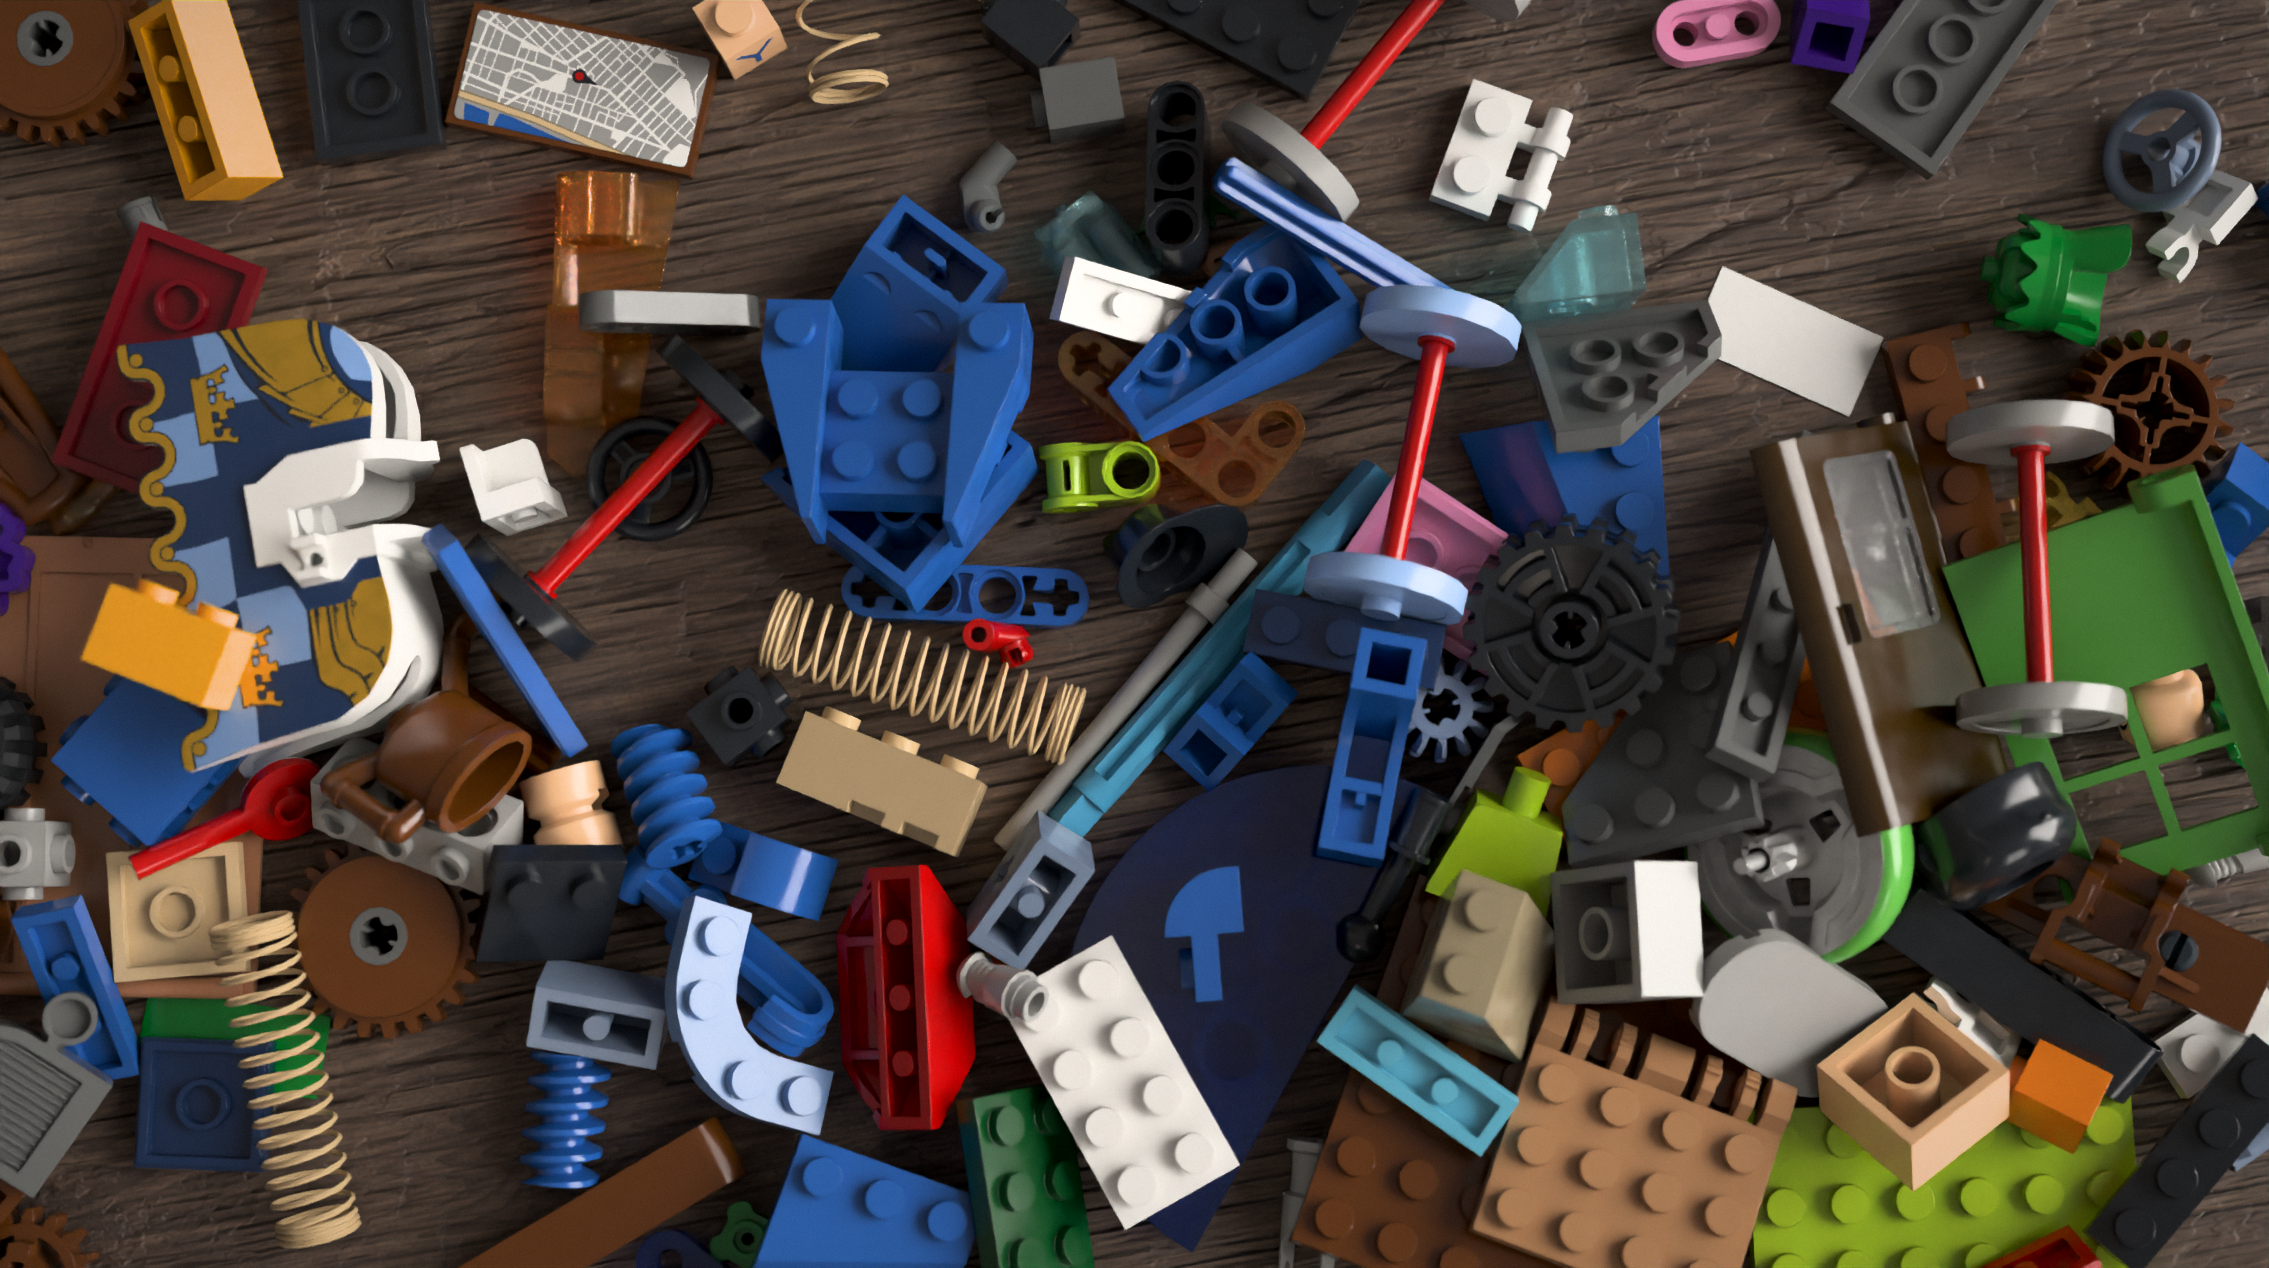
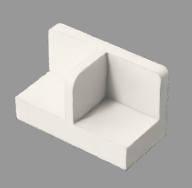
M520 439L486 451H482L473 444L460 448L482 522L509 536L568 517L561 494L549 485L538 447L531 440Z

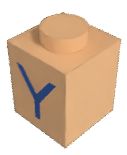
M704 0L692 8L703 31L734 80L788 48L779 26L762 0Z

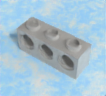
M361 737L348 739L310 781L313 828L323 831L335 839H343L378 853L390 861L400 862L435 876L447 884L457 885L480 895L483 893L493 845H523V801L506 794L480 820L461 831L446 833L427 820L403 843L395 844L390 841L381 840L376 836V831L344 809L334 807L330 803V799L320 790V781L326 773L381 746ZM376 778L359 786V788L391 810L399 811L407 804L402 798L381 785Z

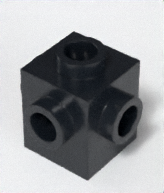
M732 666L718 674L703 688L708 697L686 712L723 764L730 767L735 766L749 754H752L756 761L770 754L788 739L782 730L794 722L784 709L793 700L774 674L769 671L760 677L757 671L749 666L740 673L735 666ZM751 703L753 707L752 717L747 722L741 724L738 719L739 710L745 704Z

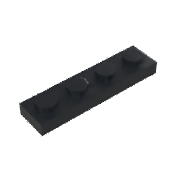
M2254 1033L2246 1036L2082 1230L2084 1234L2125 1268H2146L2269 1122V1045Z

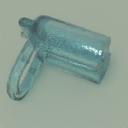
M1091 189L1069 207L1062 204L1060 208L1054 211L1057 216L1042 228H1037L1034 233L1036 239L1043 246V259L1059 279L1065 256L1077 257L1151 280H1155L1163 271L1154 260L1152 253L1111 203L1102 201Z

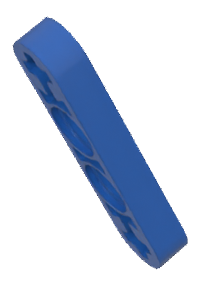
M960 564L946 580L950 583L953 593L949 604L939 611H929L922 608L918 614L909 608L906 611L895 610L899 600L894 596L877 597L875 607H865L862 597L853 595L854 586H861L866 582V575L856 566L848 570L841 585L842 599L854 615L864 620L871 616L872 621L966 625L971 620L980 618L988 621L1022 625L1024 628L1064 629L1071 628L1081 622L1089 606L1088 588L1083 579L1073 571L1056 568ZM995 579L1009 582L1016 592L1013 606L1001 614L989 613L981 606L979 601L982 587L987 582ZM1023 580H1037L1033 589L1036 594L1054 593L1056 583H1067L1069 593L1079 595L1078 604L1068 605L1066 615L1064 616L1054 615L1052 604L1033 602L1035 616H1022L1026 603Z

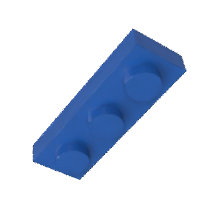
M82 895L20 906L11 918V921L45 1005L53 996L62 991L76 990L87 994L94 1001L98 1010V1022L93 1034L84 1042L77 1045H66L65 1048L106 1073L113 1080L139 1075L141 1045L117 984L114 983V976Z

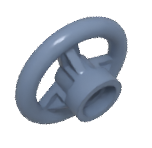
M2165 89L2152 92L2132 103L2115 121L2103 149V175L2111 193L2125 206L2143 212L2169 210L2192 198L2208 181L2219 159L2222 137L2220 124L2215 112L2200 96L2180 89ZM2177 108L2186 111L2167 131H2158L2149 137L2131 132L2143 118L2158 110ZM2199 129L2201 132V145L2194 140L2195 133ZM2122 152L2142 157V160L2149 166L2152 173L2154 193L2141 192L2128 183L2122 170Z

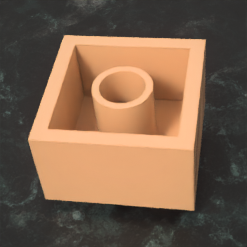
M1914 993L1910 994L1817 1065L1820 1111L1912 1191L1916 1190L2009 1117V1070Z

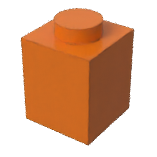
M2039 1039L2029 1060L2016 1055L2009 1068V1095L2011 1096L2009 1098V1117L2005 1120L2074 1155L2114 1075Z

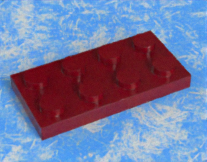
M141 221L51 462L138 495L140 480L145 473L161 465L164 453L159 446L139 444L130 436L127 429L128 418L135 409L151 400L153 388L149 382L132 381L120 373L115 355L118 347L126 344L183 339L248 326L268 269Z

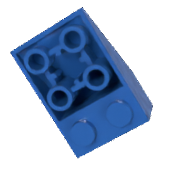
M903 194L865 243L830 299L844 328L841 371L942 373L956 355L960 302L995 303L1009 285L1006 269Z

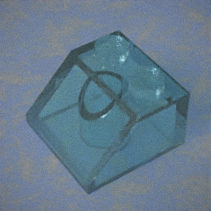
M1598 206L1580 211L1578 213L1579 219L1571 220L1516 290L1504 310L1513 314L1519 323L1629 310L1647 289L1636 212L1618 214L1616 206Z

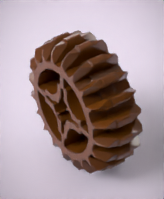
M2140 329L2128 332L2125 335L2124 342L2115 335L2106 338L2101 342V352L2094 349L2085 352L2080 357L2085 370L2073 369L2068 372L2065 378L2067 383L2076 392H2066L2060 395L2058 400L2092 403L2109 409L2114 417V429L2118 432L2121 439V449L2119 450L2113 444L2106 451L2087 457V460L2080 465L2078 474L2085 477L2097 470L2102 471L2099 479V490L2104 492L2110 491L2121 482L2122 497L2126 500H2132L2127 482L2176 466L2193 464L2199 481L2206 479L2211 473L2207 461L2215 462L2220 460L2227 452L2215 439L2231 435L2235 428L2230 423L2219 419V414L2233 409L2235 401L2228 398L2218 399L2215 392L2216 389L2226 384L2228 377L2221 374L2209 379L2204 372L2210 366L2213 356L2203 354L2191 360L2189 355L2192 350V340L2183 338L2170 348L2168 331L2158 330L2147 341L2146 336ZM2127 367L2141 368L2140 378L2132 382L2129 395L2119 394L2113 398L2103 397L2108 381L2119 369ZM2170 381L2180 391L2186 406L2179 404L2173 398L2170 392ZM2146 404L2149 409L2145 413L2152 412L2154 421L2158 422L2147 427L2144 426L2141 422L2145 417L2138 419L2136 410L2133 408ZM2178 432L2187 434L2183 446L2171 461L2166 464H2149L2151 451L2158 449L2162 435L2171 436Z

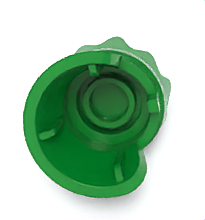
M2018 213L2017 221L2027 228L2011 232L2001 238L1996 247L1994 257L1984 255L1980 267L1979 281L1989 282L1987 300L1994 310L2002 313V315L1995 317L1993 325L2004 328V331H2031L2040 333L2041 330L2054 331L2078 344L2089 347L2095 346L2099 336L2100 312L2107 275L2123 268L2131 255L2132 232L2130 225L2119 224L2067 230L2063 229L2061 225L2047 223Z

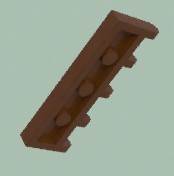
M1968 321L1886 341L1880 346L1901 422L1909 421L1949 563L2007 544L2000 516L2019 511L2018 498L1996 502L1986 464L1971 463L1954 458L1946 450L1945 424L1952 416L1970 410L1966 395L1987 389L1984 376L1962 381L1951 341L1961 340L1972 334Z

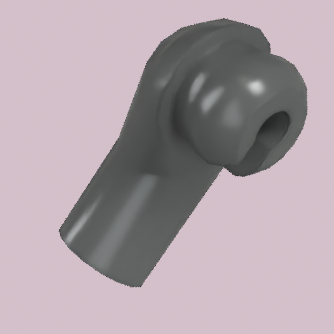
M996 140L993 141L958 183L962 219L968 228L976 234L994 233L1002 227L1005 220V212L1001 208L997 185L1018 162L1017 158Z

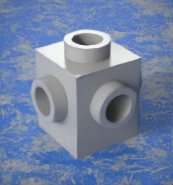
M43 808L4 809V821H0V887H2V900H43L44 887L70 886L71 871L75 863V843L71 836L72 822L45 821V809Z

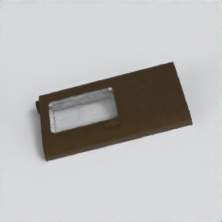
M1893 412L1861 420L1856 423L1857 429L1793 438L1749 450L1857 838L1930 818L1970 791L2008 772L1998 734L1961 729L1956 724L1955 698L1963 692L1985 686L1942 569V565L1948 564L1949 560L1909 421L1896 422Z

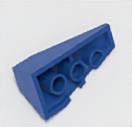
M1269 223L1242 238L1221 258L1222 266L1202 289L1196 287L1184 301L1185 309L1164 333H1156L1107 389L1111 399L1143 442L1309 372L1363 338V332L1359 328L1361 322L1359 301L1323 255Z

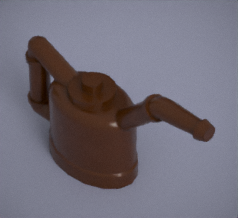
M486 584L498 603L502 597L489 584ZM465 609L451 621L444 631L442 691H438L419 702L409 703L393 713L387 722L384 741L379 748L326 773L320 781L321 792L330 799V803L334 807L344 809L376 831V836L383 841H390L395 844L403 843L427 820L446 833L457 832L467 828L495 807L512 788L525 768L531 753L532 736L512 722L504 721L468 697V652L471 649L470 638L476 632L477 627ZM376 778L381 785L402 798L407 804L399 811L391 810L359 788V786Z

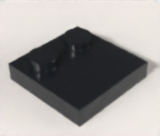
M493 845L471 944L476 962L603 960L627 865L622 845Z

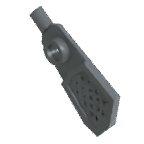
M1507 712L1489 723L1487 727L1489 731L1485 738L1479 740L1446 796V799L1453 804L1438 834L1445 838L1450 835L1466 807L1465 804L1457 800L1463 789L1467 791L1472 789L1505 733L1527 718V714L1523 713L1516 718ZM1431 845V847L1429 848L1427 855H1429V853L1431 852L1432 848L1434 847L1433 845ZM1415 861L1411 871L1418 873L1423 864Z

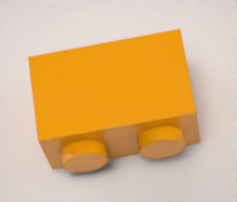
M142 578L139 579L136 589L110 583L81 660L198 706L229 711L257 639V635L235 627L239 615L201 601L196 611L175 604L179 595L178 591Z

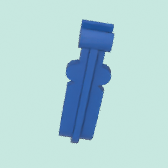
M640 843L638 846H634L626 856L627 865L618 898L633 905L646 902L668 922L665 926L664 934L671 946L684 897L698 896L720 904H727L722 891L713 885L704 884L693 890L670 871V868L658 870L649 867L645 862L646 849ZM750 922L737 976V994L756 1009L753 1013V1019L746 1027L773 1049L788 1056H800L807 1047L818 1043L825 1034L827 1023L831 1020L834 1012L833 1000L826 987L812 973Z

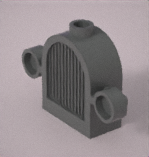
M76 990L62 991L48 1001L42 1016L44 1028L42 1033L21 1022L0 1019V1178L32 1198L37 1194L113 1087L112 1077L65 1048L66 1045H77L87 1040L95 1031L98 1022V1010L94 1001L87 994Z

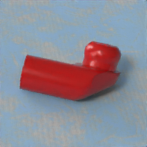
M976 618L968 622L963 629L962 636L967 647L986 654L998 652L1001 664L1007 661L1009 670L1028 663L1033 659L1034 650L1027 640L1031 635L1022 625Z

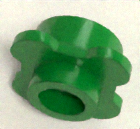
M737 1201L729 1206L727 1210L728 1222L722 1233L712 1238L710 1251L713 1257L719 1261L729 1259L743 1268H750L768 1217L754 1211L751 1203ZM745 1233H751L754 1236L753 1244L745 1245L743 1243L742 1237Z

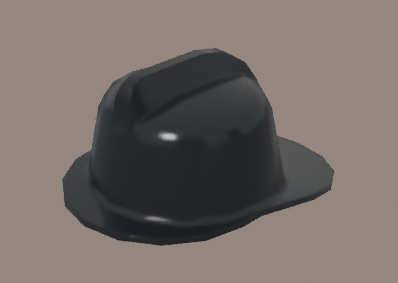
M1221 503L1202 506L1185 513L1163 504H1148L1138 508L1125 519L1117 531L1106 536L1103 540L1104 552L1113 562L1118 572L1116 588L1120 600L1131 608H1146L1171 595L1195 587L1201 582H1207L1218 573L1238 548L1243 550L1246 545L1249 526L1246 516L1233 505Z

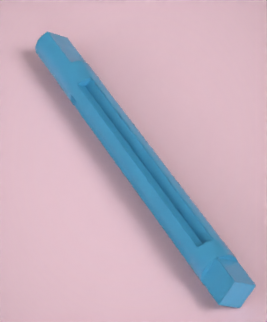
M1365 459L1355 467L1093 762L1073 782V786L1048 813L1050 817L1083 838L1100 817L1108 812L1128 787L1246 656L1243 653L1256 589L1298 597L1303 591L1310 557L1323 552H1338L1350 539L1353 532L1367 518L1392 479L1380 467Z

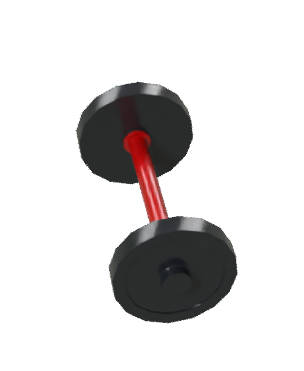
M672 333L656 352L699 395L695 399L699 405L536 573L532 570L526 572L503 550L480 533L463 548L479 575L502 597L498 602L500 608L524 630L532 625L558 649L578 663L598 644L589 632L556 600L558 595L554 591L717 423L723 427L728 422L771 463H774L784 452L778 430L748 402L755 392L728 366L719 374L675 333Z

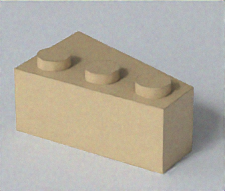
M828 706L825 707L821 717L808 711L805 712L776 783L932 846L952 856H960L988 788L983 782L976 780L979 768L945 754L940 765L919 757L916 754L921 744L887 730L884 731L881 741L857 732L861 723L860 719Z

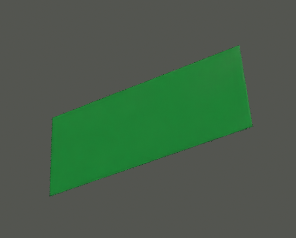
M147 998L139 1043L141 1045L142 1037L241 1039L260 1033L287 1029L306 1020L309 1016L284 1015L263 1022L232 1028L228 1024L233 1019L280 1008L249 1003L235 1007L224 1006L226 1001L224 999ZM315 1015L314 1020L302 1029H311L320 1034L318 1041L308 1049L321 1051L325 1057L332 1017ZM289 1035L272 1041H277L276 1051H282L300 1046L311 1040L313 1036ZM294 1055L275 1062V1072L301 1068L316 1060L318 1056ZM324 1059L313 1069L322 1070ZM298 1075L275 1083L274 1093L304 1089L318 1082L321 1076ZM304 1095L301 1097L317 1100L318 1095Z

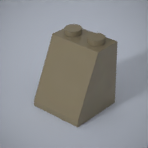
M1462 869L1436 900L1399 1014L1420 1029L1520 1065L1523 1061L1555 961L1554 931L1528 894Z

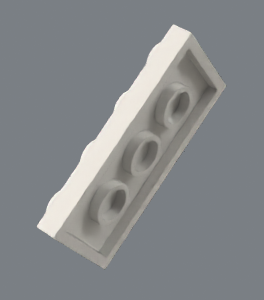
M1113 935L1037 977L1038 982L1047 987L1049 991V999L1045 1010L1033 1022H1026L1021 1018L1016 1020L1009 1019L1125 1230L1240 1166L1238 1159Z

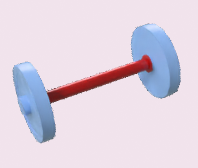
M1406 284L1379 287L1366 294L1359 328L1368 339L1398 354L1420 360L1380 553L1376 555L1345 551L1323 552L1311 556L1303 590L1318 601L1361 609V613L1380 620L1396 621L1399 620V617L1449 626L1460 623L1468 590L1458 580L1440 571L1405 561L1445 366L1466 368L1494 367L1512 361L1517 351L1522 326L1513 314L1492 302L1467 293L1434 286Z

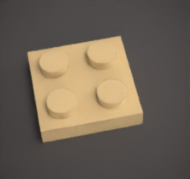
M243 842L220 843L141 880L137 879L128 860V856L141 850L106 853L114 983L251 971V959L225 966L215 965L216 960L219 958L249 952L250 946L229 950H214L211 948L212 942L209 941L211 936L208 935V931L216 925L248 916Z

